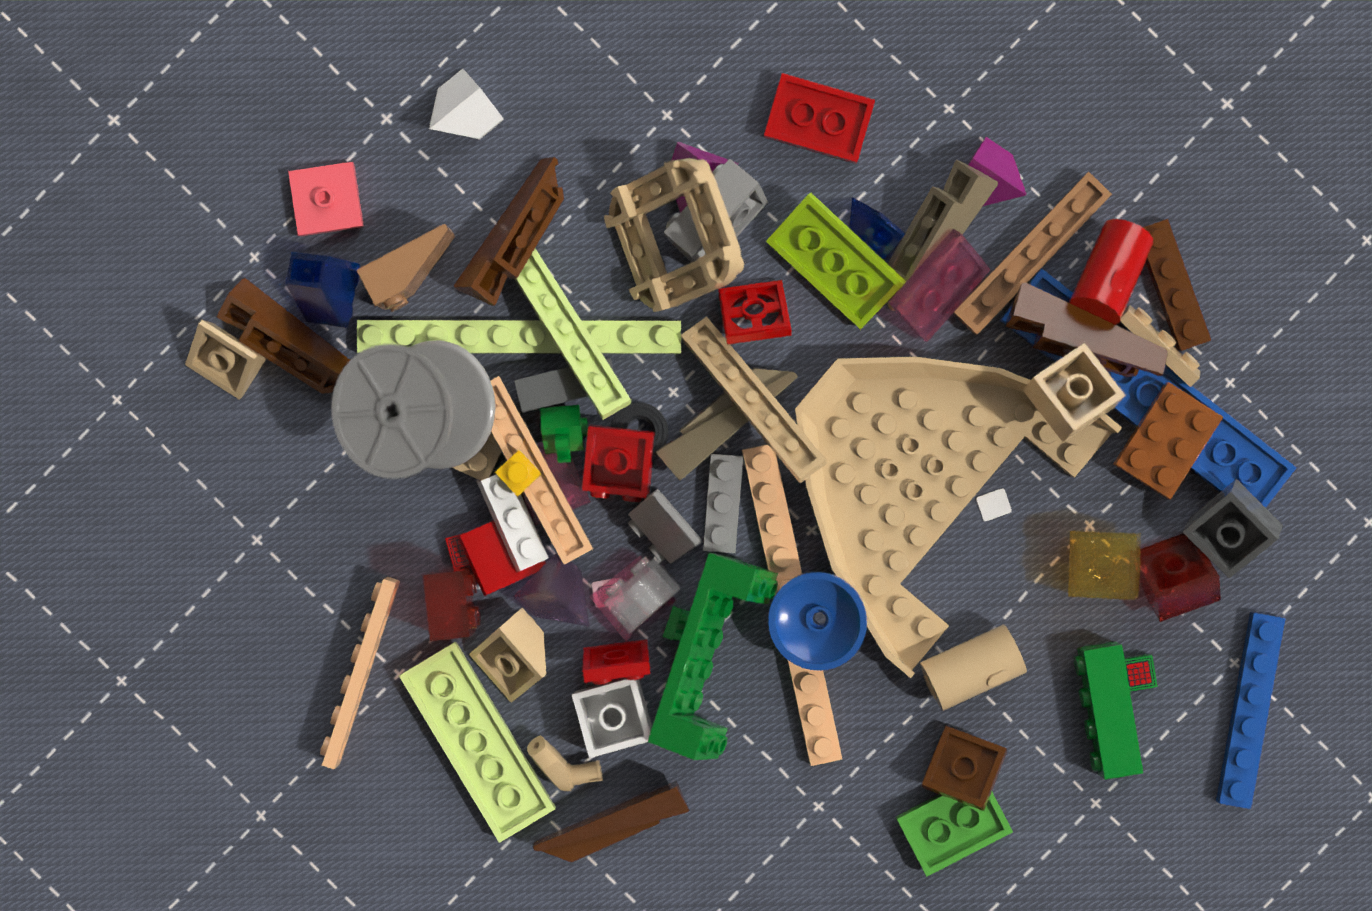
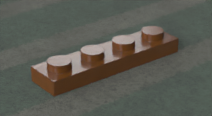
M1165 219L1143 227L1153 237V245L1146 259V264L1172 337L1176 341L1177 350L1180 352L1211 341L1169 220Z

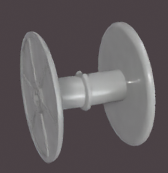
M440 340L424 341L411 347L382 344L363 350L352 358L342 370L332 397L333 425L342 448L359 467L373 475L384 478H404L419 473L425 468L446 469L465 463L483 447L491 433L495 418L493 387L481 363L461 346Z

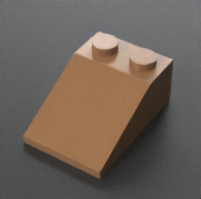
M446 224L357 269L375 306L383 310L390 309L393 312L408 304L407 298L415 294L455 238L453 231Z

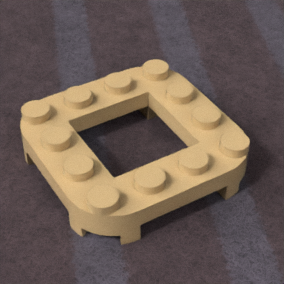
M686 158L664 163L665 166L627 185L618 186L610 193L613 197L610 203L609 215L604 216L606 228L615 227L636 283L635 287L629 289L633 299H640L645 305L652 308L653 312L682 305L726 286L744 268L739 243L717 182L710 170L709 164L703 159ZM685 196L706 255L667 274L646 213Z

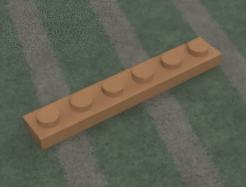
M1090 172L1086 173L956 308L953 314L974 335H977L1018 293L1021 284L1027 283L1112 194Z

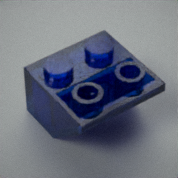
M291 252L285 284L306 322L348 329L349 320L353 314L352 305L355 289L359 283L357 269L360 268V264L326 255Z

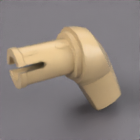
M541 735L534 738L528 744L527 751L530 757L545 776L562 791H572L574 785L603 781L599 760L571 765Z

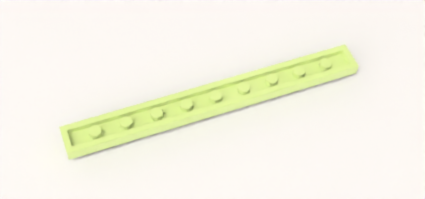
M357 320V353L382 344L411 347L424 341L440 340L461 346L470 353L561 354L540 320ZM582 321L602 354H681V321Z

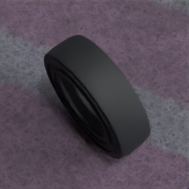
M632 403L616 413L611 427L627 429L629 423L635 419L646 420L651 425L652 432H655L653 458L657 455L656 451L665 446L667 442L668 425L666 419L657 408L650 404Z

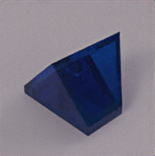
M852 197L849 228L884 260L906 234L884 214Z

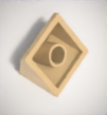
M202 320L198 324L185 365L240 400L267 358L244 345L239 339L216 324Z

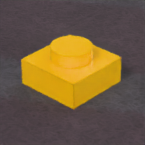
M520 450L495 472L516 496L521 495L542 475Z

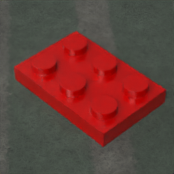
M782 73L764 138L857 164L875 100Z

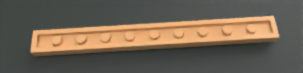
M767 444L744 449L742 453L767 568L769 571L778 573L776 579L778 581V592L789 580L801 575L802 570L777 455ZM788 660L810 765L814 766L842 760L823 670H808Z

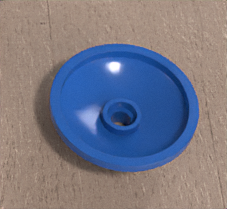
M810 572L789 580L777 592L770 606L768 625L773 643L787 660L801 668L822 671L836 668L846 663L856 654L865 638L867 613L860 595L847 581L825 572ZM817 612L823 613L826 621L818 623L814 619V614Z

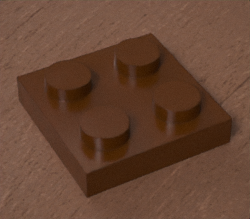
M945 726L922 782V787L984 811L1006 757L1007 748Z

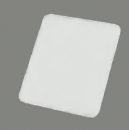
M1003 488L976 498L984 521L1012 512Z

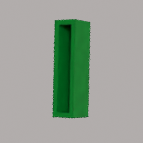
M1109 642L1078 647V656L1074 657V665L1077 675H1082L1084 688L1079 689L1082 707H1087L1089 720L1085 721V731L1088 740L1093 742L1094 752L1090 753L1093 771L1098 772V775L1105 780L1143 774L1122 644Z

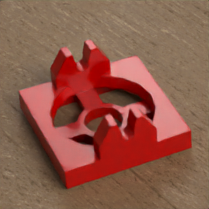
M782 280L718 289L724 336L727 345L792 336ZM757 297H764L772 300L773 302L766 303L763 299ZM747 298L742 306L733 307L740 300ZM752 304H758L763 307V311L759 314H749L745 309ZM778 312V317L774 323L766 326L762 325V319L767 313ZM744 317L746 320L751 321L752 328H741L732 321V318Z

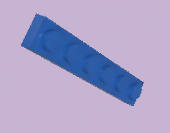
M1250 612L1216 802L1219 804L1247 809L1252 807L1286 618Z

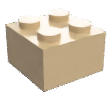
M1085 343L1034 376L1023 390L1063 443L1114 409L1126 396Z

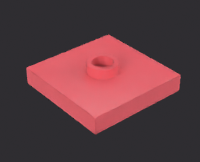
M353 162L288 171L298 236L364 227Z

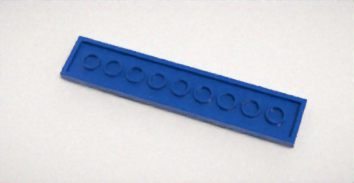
M1042 268L1028 283L1070 303L1069 301L1073 295V292ZM1012 305L1000 319L1004 324H1006ZM1011 329L1034 346L1036 334ZM1038 350L1054 363L1063 358ZM1166 365L1162 376L1139 370L1137 376L1125 377L1107 371L1126 395L1116 405L1114 410L1136 427L1165 382H1170L1223 416L1218 427L1191 467L1194 473L1217 491L1221 492L1237 479L1266 508L1297 467L1193 386H1188Z

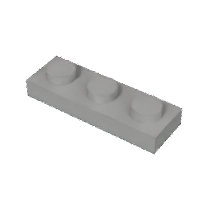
M711 454L703 551L736 552L743 456Z

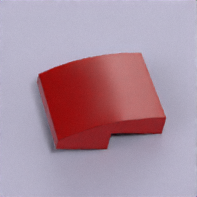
M494 521L458 536L484 596L548 568L544 560L516 572Z

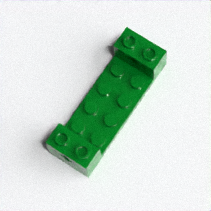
M709 553L650 732L649 743L692 760L718 759L719 755L724 752L727 745V737L725 735L728 728L695 716L694 713L699 709L703 700V693L701 691L704 682L710 677L713 670V662L711 660L715 649L720 646L723 639L722 627L725 618L730 615L733 608L732 596L745 601L769 604L770 599L774 598L778 589V581H776L778 573L735 558Z

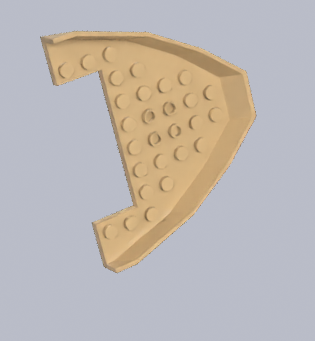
M922 357L837 359L795 408L797 425L826 459V465L805 479L831 568L836 576L847 581L858 592L865 605L869 631L885 657L911 678L915 674L912 671L913 668L949 625L901 585V582L1024 437L1067 474L1075 478L1108 437L1122 429L1108 415H1103L1063 443L1023 391L1031 380L1002 368Z

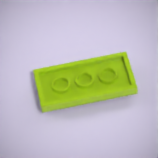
M811 192L766 240L772 248L860 330L906 282Z

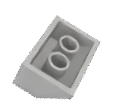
M729 159L724 165L720 164L712 173L737 238L766 206L768 201L760 184ZM687 205L681 213H676L670 218L664 234L692 263L706 254Z

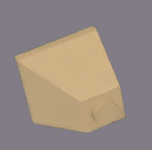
M523 608L469 654L511 703L546 675L544 632Z

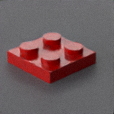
M648 639L584 647L583 675L585 683L592 682L593 684L600 685L609 683L612 679L624 677L626 680H638L643 678L644 675L650 674Z

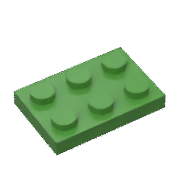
M991 792L984 811L939 794L896 816L926 877L1013 833L993 792Z

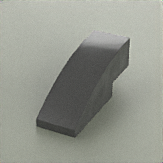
M611 358L606 359L609 366L614 372ZM570 367L514 380L523 413L588 397Z

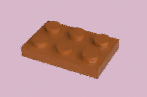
M1165 382L1113 465L1166 499L1171 500L1223 419V416L1170 382Z

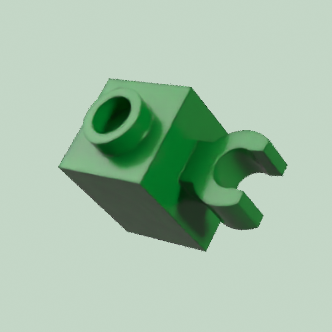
M579 405L541 408V433L545 454L557 453L558 463L571 462V451L584 450L583 437H587L588 433L587 417H581Z

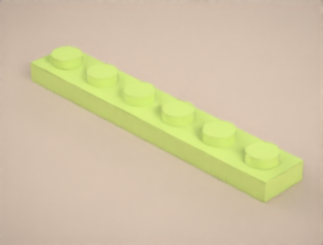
M534 249L518 278H515V281L599 415L604 420L630 405L631 399L539 253Z

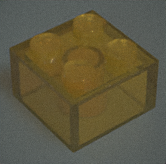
M1070 531L1068 597L1136 600L1139 598L1141 533Z

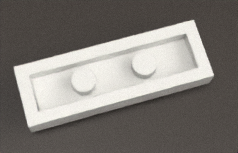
M497 474L478 482L477 484L516 572L548 559L549 557L522 496H516Z

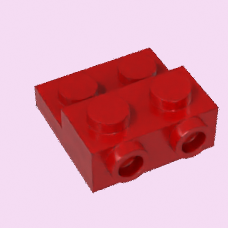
M590 424L587 433L582 491H590V496L597 498H609L610 494L622 495V500L629 502H641L642 498H647L650 494L652 452L655 432Z

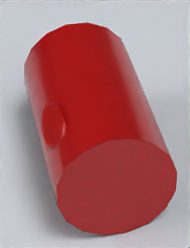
M1123 219L1107 220L1096 239L1069 301L1070 304L1117 325L1123 316L1152 248L1153 237L1143 227Z

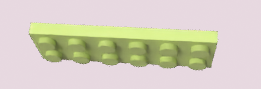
M456 641L399 675L499 843L555 810L554 803Z

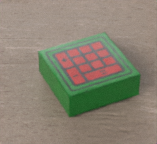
M1151 654L1125 658L1130 692L1158 687L1153 656Z

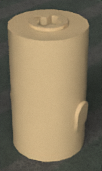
M1004 624L920 662L925 682L942 711L1027 673L1022 655L1011 633Z

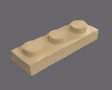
M1131 305L1125 309L1120 321L1133 334L1165 348L1168 351L1166 365L1191 387L1200 378V371L1197 369L1200 364L1188 352L1182 355L1174 347L1176 341L1166 331L1161 330L1158 332L1150 324L1153 320L1143 309L1138 307L1135 310Z

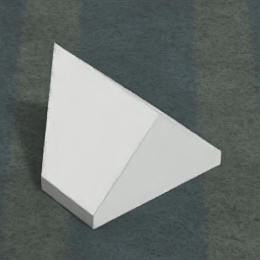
M462 69L438 88L429 129L480 140L504 119L481 88Z

